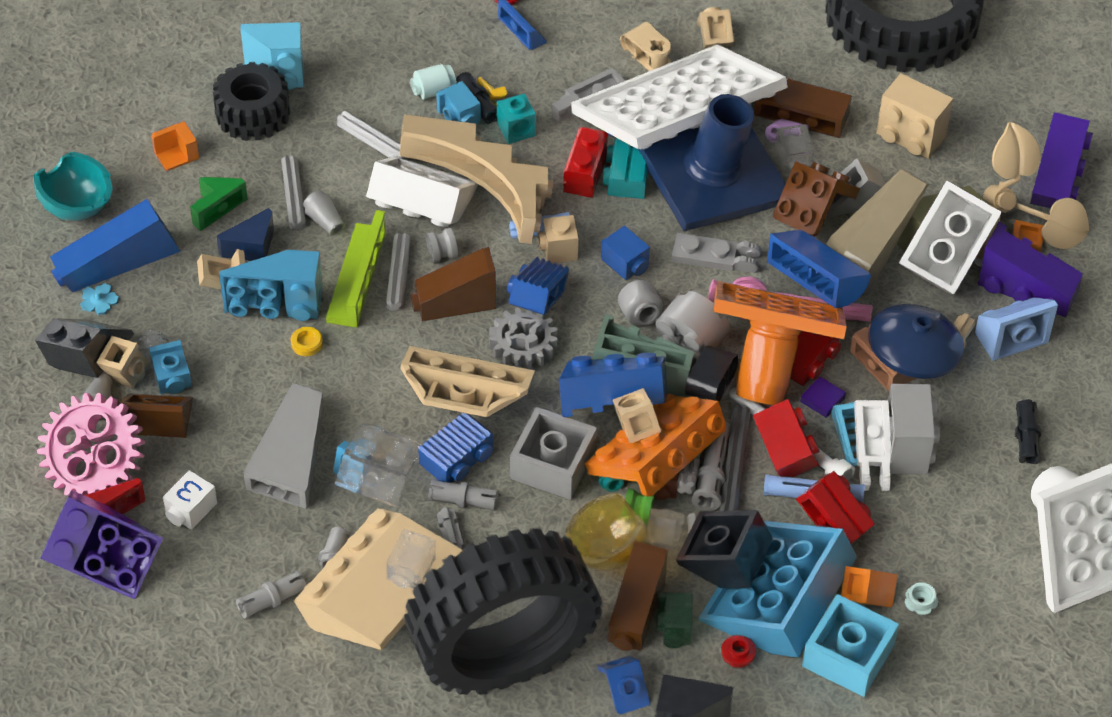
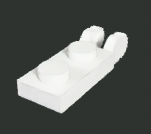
M856 400L854 403L857 466H860V485L865 484L864 491H868L871 485L869 466H880L879 485L881 486V491H889L891 482L890 463H892L890 461L889 401Z

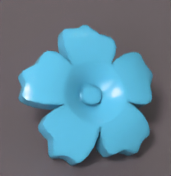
M106 283L97 285L96 290L91 287L83 289L82 299L85 301L80 303L83 311L92 312L95 309L97 315H105L111 309L110 305L118 304L119 296L115 292H110L111 286Z

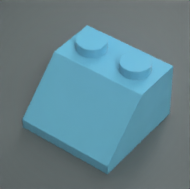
M300 22L241 24L245 65L249 64V62H255L258 65L265 63L268 65V68L275 67L278 69V73L284 75L285 81L288 84V90L304 87V58Z

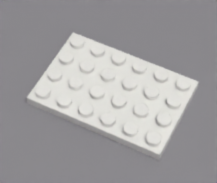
M717 44L571 102L572 113L637 149H646L652 146L654 142L673 138L677 133L689 128L700 127L709 103L719 95H736L751 105L754 101L773 97L776 95V92L786 89L787 80L785 76Z

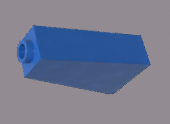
M146 199L50 256L55 266V269L51 270L61 287L66 284L71 292H75L181 251L149 200Z

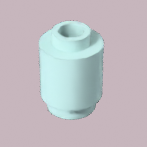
M438 64L414 71V78L410 79V84L414 95H420L422 100L437 96L436 92L456 84V77L450 65Z

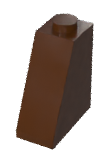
M489 247L482 248L415 280L416 293H411V303L413 311L420 312L422 321L496 309V270Z
M635 541L608 631V642L613 643L620 650L630 651L635 649L641 651L665 587L667 549Z

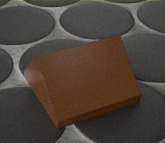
M129 393L117 402V406L124 404L129 407L125 415L132 413L137 416L132 425H138L143 428L137 435L186 438L193 397Z

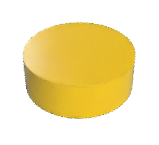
M301 327L293 332L291 347L296 354L312 356L322 349V334L316 328Z

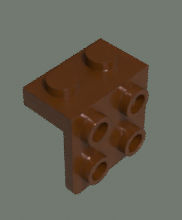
M795 161L773 216L776 220L797 230L802 229L815 237L821 230L836 192L856 200L860 188L849 183L851 177L834 171L833 175H829L830 168L813 161L810 167Z

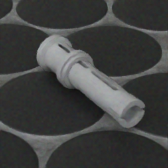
M726 421L725 431L706 448L703 466L697 471V490L693 492L691 500L692 504L698 509L714 511L721 505L720 488L726 479L722 470L731 429L730 424Z

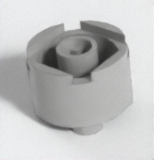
M688 291L685 295H682V292H680L656 321V330L661 338L693 351L692 365L694 366L705 346L715 348L719 346L729 333L730 325L725 315L720 319L713 312L714 303L699 293Z

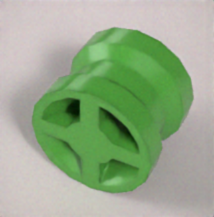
M628 488L622 521L629 522L635 519L640 520L644 525H649L655 494L651 497L643 496L637 493L635 489Z

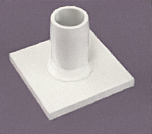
M1112 464L1081 476L1065 467H1050L1035 480L1031 491V499L1038 511L1046 601L1051 611L1056 613L1112 590Z

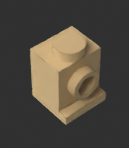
M111 336L96 363L113 381L134 388L137 382L143 380L148 360L138 349L140 346L137 343ZM117 352L122 356L119 363L113 362Z

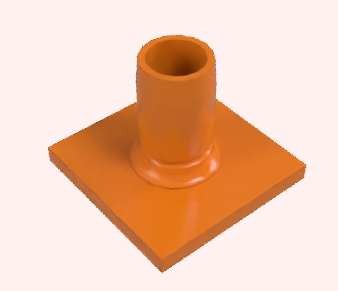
M717 281L713 312L750 319L751 327L747 332L736 386V395L741 398L768 405H776L784 401L798 347V335L801 333V330L844 339L847 325L842 307L834 308L826 303Z

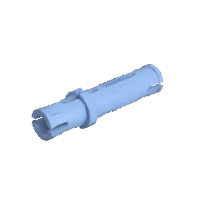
M766 474L764 496L797 498L818 480ZM850 484V492L857 501L863 502L865 484Z

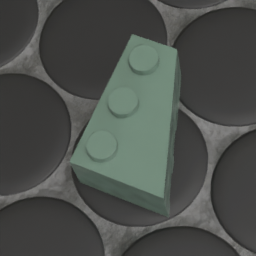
M605 313L592 360L604 359L605 356L611 354H621L624 358H637L636 356L641 353H655L656 357L665 356L668 394L685 397V386L691 371L694 352L659 336L656 338V341L640 334V328L631 325L629 329L614 323L613 316Z

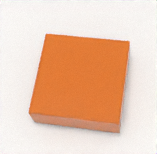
M1015 220L1012 235L1019 240H1022L1024 237L1032 241L1031 247L1041 252L1043 243L1041 231L1044 225Z

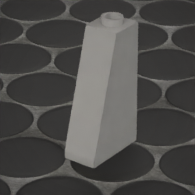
M292 383L244 471L246 490L307 509L310 503L324 412L322 392L309 386L303 387Z

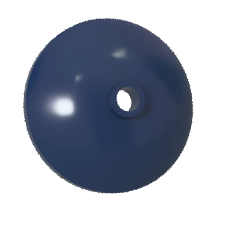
M900 304L885 308L874 317L869 328V344L877 358L890 369L909 377L932 379L947 375L959 365L964 353L963 338L957 327L940 312L923 305Z

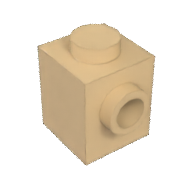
M574 215L543 218V231L538 232L537 236L539 249L545 250L546 260H550L551 263L578 260L579 238Z

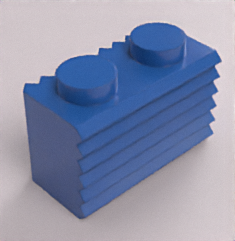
M539 257L534 258L528 265L523 264L517 276L512 275L508 282L509 304L545 315L562 297L565 291L569 273L568 266L563 267L562 264L557 265L556 262L551 263L550 260L546 262L544 258L540 260Z
M462 412L456 419H453L447 426H444L442 430H439L437 434H434L423 445H420L418 448L419 464L439 481L452 483L456 480L459 482L467 476L470 467L478 461L481 463L485 462L493 452V433L470 414Z

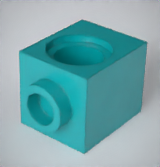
M525 93L497 101V125L508 144L536 136V113Z

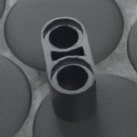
M705 346L689 373L685 394L691 397H698L699 399L720 402L736 373L739 360L738 354L712 346Z

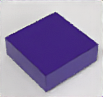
M819 377L801 395L800 402L827 418L831 414L833 406L839 405L845 399L846 392Z

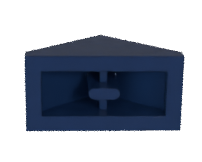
M270 208L217 235L220 256L232 259L236 250L239 249L244 250L245 260L248 261L266 257L274 232L273 213Z

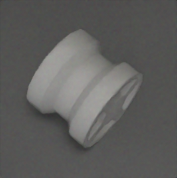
M451 228L444 229L439 234L433 232L426 233L427 249L432 256L433 263H438L445 257L450 259L458 258L457 243Z

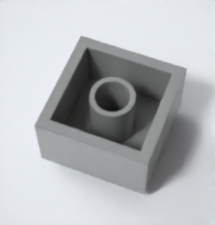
M891 384L888 397L891 441L890 461H892L890 463V474H928L929 464L935 463L936 459L935 444H939L940 439L939 424H934L933 417H937V398H931L930 384Z
M536 407L510 455V479L571 500L587 470L584 463L596 452L597 427Z

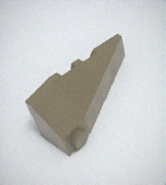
M903 169L898 171L830 237L826 244L871 274L869 284L863 294H868L872 290L929 186L928 183Z

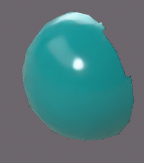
M69 152L62 156L59 163L51 171L45 172V169L42 168L34 173L33 176L37 199L50 214L61 220L83 221L97 215L108 204L113 190L110 179L111 174L104 165L91 156L77 152Z

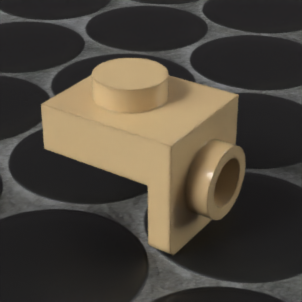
M237 249L231 260L201 254L197 261L199 286L221 290L220 271L244 264V250Z

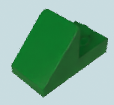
M200 177V193L204 198L198 199L190 206L192 224L199 231H202L248 200L246 181L242 178Z

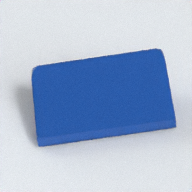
M498 0V18L529 50L547 43L537 30L507 0Z

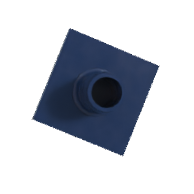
M723 94L713 98L706 109L700 127L686 129L677 133L673 138L654 142L652 146L646 149H638L646 161L648 171L683 231L774 208L777 206L786 183L752 129L754 117L752 107L739 96Z

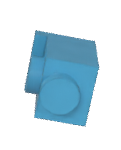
M463 81L436 92L437 111L439 114L443 113L446 120L474 123L476 125L481 122V103Z
M181 340L149 347L152 368L160 394L168 392L177 394L185 388L192 387Z

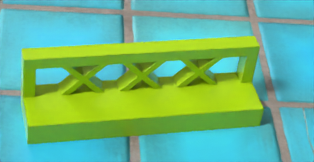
M376 210L371 225L355 224L326 315V323L358 327L386 236L385 211Z

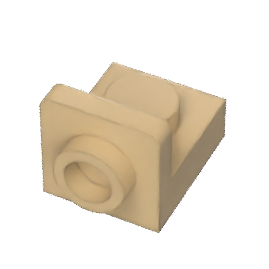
M711 7L705 9L704 12H700L697 23L698 26H701L704 49L717 44L722 47L733 46L734 38L729 9L721 10L719 7Z

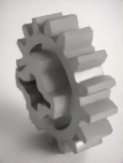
M516 307L515 314L511 315L509 312L504 311L503 320L500 318L494 319V327L489 329V348L494 350L495 359L503 357L504 365L512 362L514 367L520 368L521 365H526L527 369L532 370V363L536 362L539 366H543L544 357L547 359L553 358V350H557L558 329L553 327L552 318L544 320V315L539 313L536 315L532 314L530 310H526V313H521L520 308Z

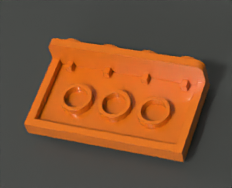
M668 394L665 403L653 405L661 432L630 444L624 430H620L616 433V437L605 446L599 448L595 455L584 463L588 475L637 481L643 496H653L725 431L726 423L719 401Z

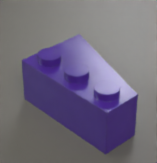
M1056 112L1053 113L1030 204L1051 209L1052 205L1059 199L1072 198L1076 200L1079 187L1074 186L1076 176L1082 177L1086 159H1081L1083 149L1089 150L1093 136L1092 132H1088L1090 120Z
M999 221L985 247L978 285L984 287L990 293H1001L1012 297L1015 301H1025L1034 297L1055 300L1058 304L1056 315L1067 317L1079 292L1083 273L1051 253L1047 256L1043 255L1031 247L1032 241L1025 237L1019 240L1005 231L1007 226Z

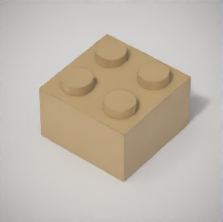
M900 73L882 95L877 134L886 142H895L907 148L913 155H921L929 159L946 138L953 98Z

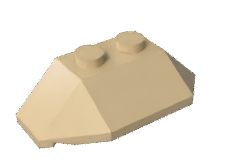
M409 346L401 363V371L423 405L488 417L527 395L535 376V370Z

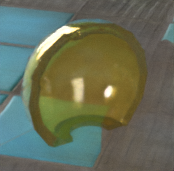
M620 493L603 495L586 503L573 515L565 532V536L570 538L573 544L577 546L586 567L596 571L616 570L627 565L634 542L645 543L648 535L645 523L634 513Z

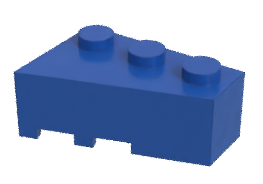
M641 353L636 356L637 358H624L621 354H611L605 356L604 359L591 360L590 356L572 358V361L567 362L559 378L562 417L573 416V409L592 407L593 413L603 412L604 405H614L613 399L642 388L645 390L652 405L665 403L668 395L665 356L656 357L655 353Z

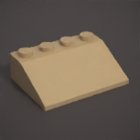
M377 508L369 515L365 523L355 534L347 540L346 544L326 563L318 575L305 586L294 602L308 626L313 630L383 650L405 624L404 614L408 613L405 606L408 599L415 598L412 591L416 585L426 582L425 575L432 568L437 570L444 565L443 559L449 555L455 557L462 553L463 550L401 513Z

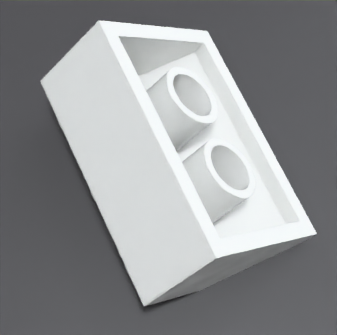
M393 156L374 163L366 197L374 199L375 204L380 207H399L403 209L405 215L420 218L423 215L432 218L431 223L448 227L449 224L460 220L477 190L478 184L469 179Z
M946 181L899 264L950 295L955 294L1002 212Z

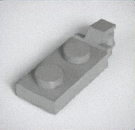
M610 68L566 89L565 94L560 97V100L552 104L551 116L558 123L571 116L577 118L578 116L572 113L571 102L626 80L614 68Z

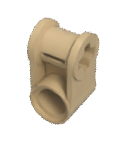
M644 22L620 37L622 48L631 52L634 55L632 58H635L648 71L671 63V60L668 58L671 50L669 40L656 31L650 23Z

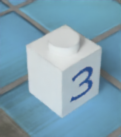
M188 471L163 496L165 514L168 520L176 526L183 524L191 530L217 504L215 486L191 471Z

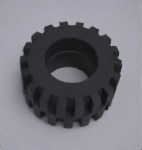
M249 62L246 65L239 63L236 64L235 68H227L225 74H220L217 77V82H214L213 99L216 121L218 125H221V130L225 133L230 130L231 137L236 138L238 135H241L242 140L248 141L249 136H254L255 141L261 140V135L264 134L267 138L273 136V130L280 132L283 129L282 123L287 124L289 120L288 115H290L288 84L285 81L284 75L278 73V69L275 67L268 68V65L265 63L260 65L255 64V62ZM250 99H258V100H255V101H246V100H250Z

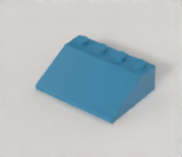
M764 521L773 540L751 587H717L698 619L731 636H745L754 643L755 647L770 654L798 658L843 582L845 566L851 567L857 556L843 529Z

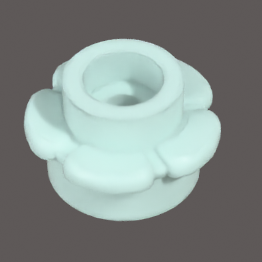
M916 583L905 593L907 597L904 601L906 607L910 611H916L918 615H927L931 613V609H935L938 605L936 592L927 583Z

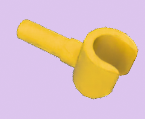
M482 77L477 79V83L488 91L491 101L505 98V95H507L505 86L493 88Z

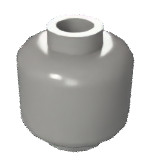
M635 280L622 288L618 295L617 302L626 320L634 326H648L654 323L663 312L662 298L655 287L648 281Z

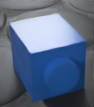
M623 226L602 240L601 259L622 278L628 280L633 275L640 276L647 270L650 247L626 226Z

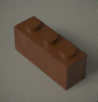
M786 78V89L776 92V95L773 97L755 101L754 116L773 121L784 119L809 125L808 130L840 138L849 116L852 95Z

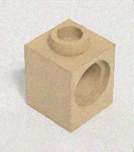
M643 388L613 399L622 429L630 444L661 432L653 405Z

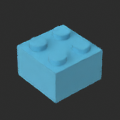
M837 594L805 645L802 667L865 697L895 646L899 623Z

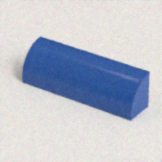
M802 229L770 234L767 262L834 308H841L852 304L866 290L871 277L869 272Z

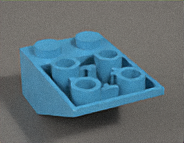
M285 250L222 270L219 273L224 313L229 311L234 316L243 317L247 314L248 308H259L260 314L263 317L275 319L279 316L282 294L284 293L287 317H293L298 321L318 319L323 293L320 252Z

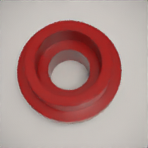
M731 636L722 644L721 656L730 666L745 667L751 664L755 658V645L745 636ZM741 647L744 649V651L736 652L733 650V648Z

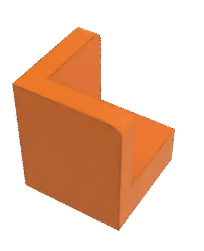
M185 121L152 133L154 153L166 171L199 159L197 140Z
M845 566L841 596L857 603L891 608L894 603L898 574Z

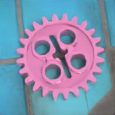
M84 393L82 402L75 396L71 397V407L62 402L59 403L62 411L60 415L54 412L49 413L54 422L52 425L48 423L42 424L49 432L48 435L38 436L40 441L46 443V447L37 450V453L45 455L47 458L39 465L43 468H50L45 478L49 480L57 479L54 483V488L59 490L65 488L64 494L67 496L71 490L87 495L120 484L122 479L126 481L132 480L128 472L130 469L140 470V467L134 463L135 458L144 457V454L136 450L138 446L145 444V441L135 436L143 428L138 425H132L137 419L136 415L132 413L125 415L128 411V406L124 404L117 406L118 400L113 397L106 401L105 395L97 393L95 399H93L91 394ZM105 418L106 428L103 432L97 433V422ZM71 430H75V441L71 445H67V434ZM117 434L118 437L116 440L112 442H106L107 440L111 439ZM90 441L96 442V443H98V444L93 445V446L91 447V442H90ZM91 447L92 453H89V452L84 451V450H86V449H88V448ZM115 448L117 452L116 459L113 463L108 464L106 462V455L109 450ZM76 452L75 454H72L67 459H65V455L67 453ZM84 460L86 462V470L82 475L77 476L76 467L79 462Z

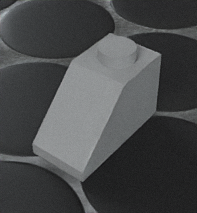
M856 158L840 172L851 177L849 183L859 187L860 191L856 200L836 192L825 219L858 211L886 184L879 169Z

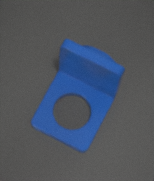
M625 656L597 665L598 671L607 675L615 710L618 714H624L650 704L638 659Z

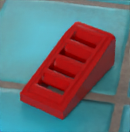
M139 478L85 495L103 503L122 515L145 502L143 484Z

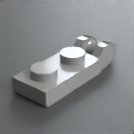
M677 233L671 262L727 271L739 270L755 273L758 270L759 264L754 258L760 257L762 249L760 245L754 242L743 241L738 243Z

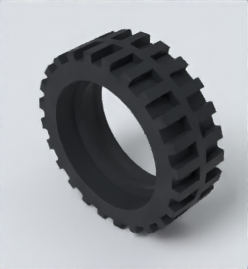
M826 0V23L828 28L833 27L832 36L835 41L844 40L843 49L846 52L850 53L855 50L859 53L858 60L864 63L868 59L877 62L876 67L885 69L886 65L897 66L896 72H905L906 67H915L916 72L925 71L926 65L933 64L935 68L944 66L946 58L955 61L959 58L961 49L967 52L971 47L972 38L976 39L984 0H950L953 7L949 11L938 17L920 21L898 20L881 15L869 8L861 0Z
M518 529L509 531L507 536L498 538L497 534L486 537V542L476 546L471 543L463 547L464 552L455 557L449 555L443 559L444 565L437 570L432 568L425 575L426 582L416 585L412 591L415 598L407 600L405 608L408 613L404 614L407 630L430 681L436 686L440 684L441 689L448 692L455 688L458 694L467 695L470 691L475 690L480 695L487 694L490 689L499 688L502 690L510 687L511 684L531 680L530 677L541 672L546 674L553 670L551 666L557 662H565L571 657L570 652L574 648H581L586 643V634H593L597 627L595 620L601 618L602 609L600 606L603 603L577 546L573 544L570 538L567 536L561 538L559 532L552 530L544 535L541 529H530L528 533L523 534ZM539 596L529 606L505 620L484 627L468 629L474 622L494 609L516 600Z

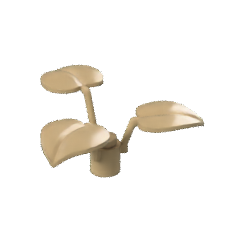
M1008 122L1004 133L994 148L992 165L1000 177L1010 180L1006 182L1000 181L998 185L987 187L983 193V199L990 206L1001 212H1009L1016 208L1047 220L1041 234L1045 242L1055 248L1068 249L1078 245L1089 232L1087 213L1079 201L1072 198L1059 199L1052 205L1050 215L1017 203L1014 191L1007 188L1019 182L1021 175H1033L1037 171L1041 160L1039 145L1032 134L1025 128ZM999 216V218L997 219L995 225L993 226L991 232L989 233L988 237L986 238L984 244L982 245L981 249L979 250L975 258L983 259L985 247L993 231L995 230L998 224L997 222L1000 220L1001 216Z

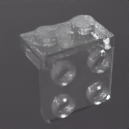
M361 424L344 452L335 485L397 508L408 474L419 456L418 448L421 444L408 436H398L384 431L380 426Z

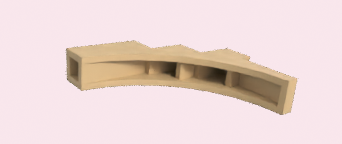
M404 114L399 156L422 160L448 168L481 185L495 196L510 213L517 228L519 243L531 244L533 233L540 231V209L544 208L545 198H551L553 180L548 179V167L517 163V158H512V145L482 142L481 136H476V124Z

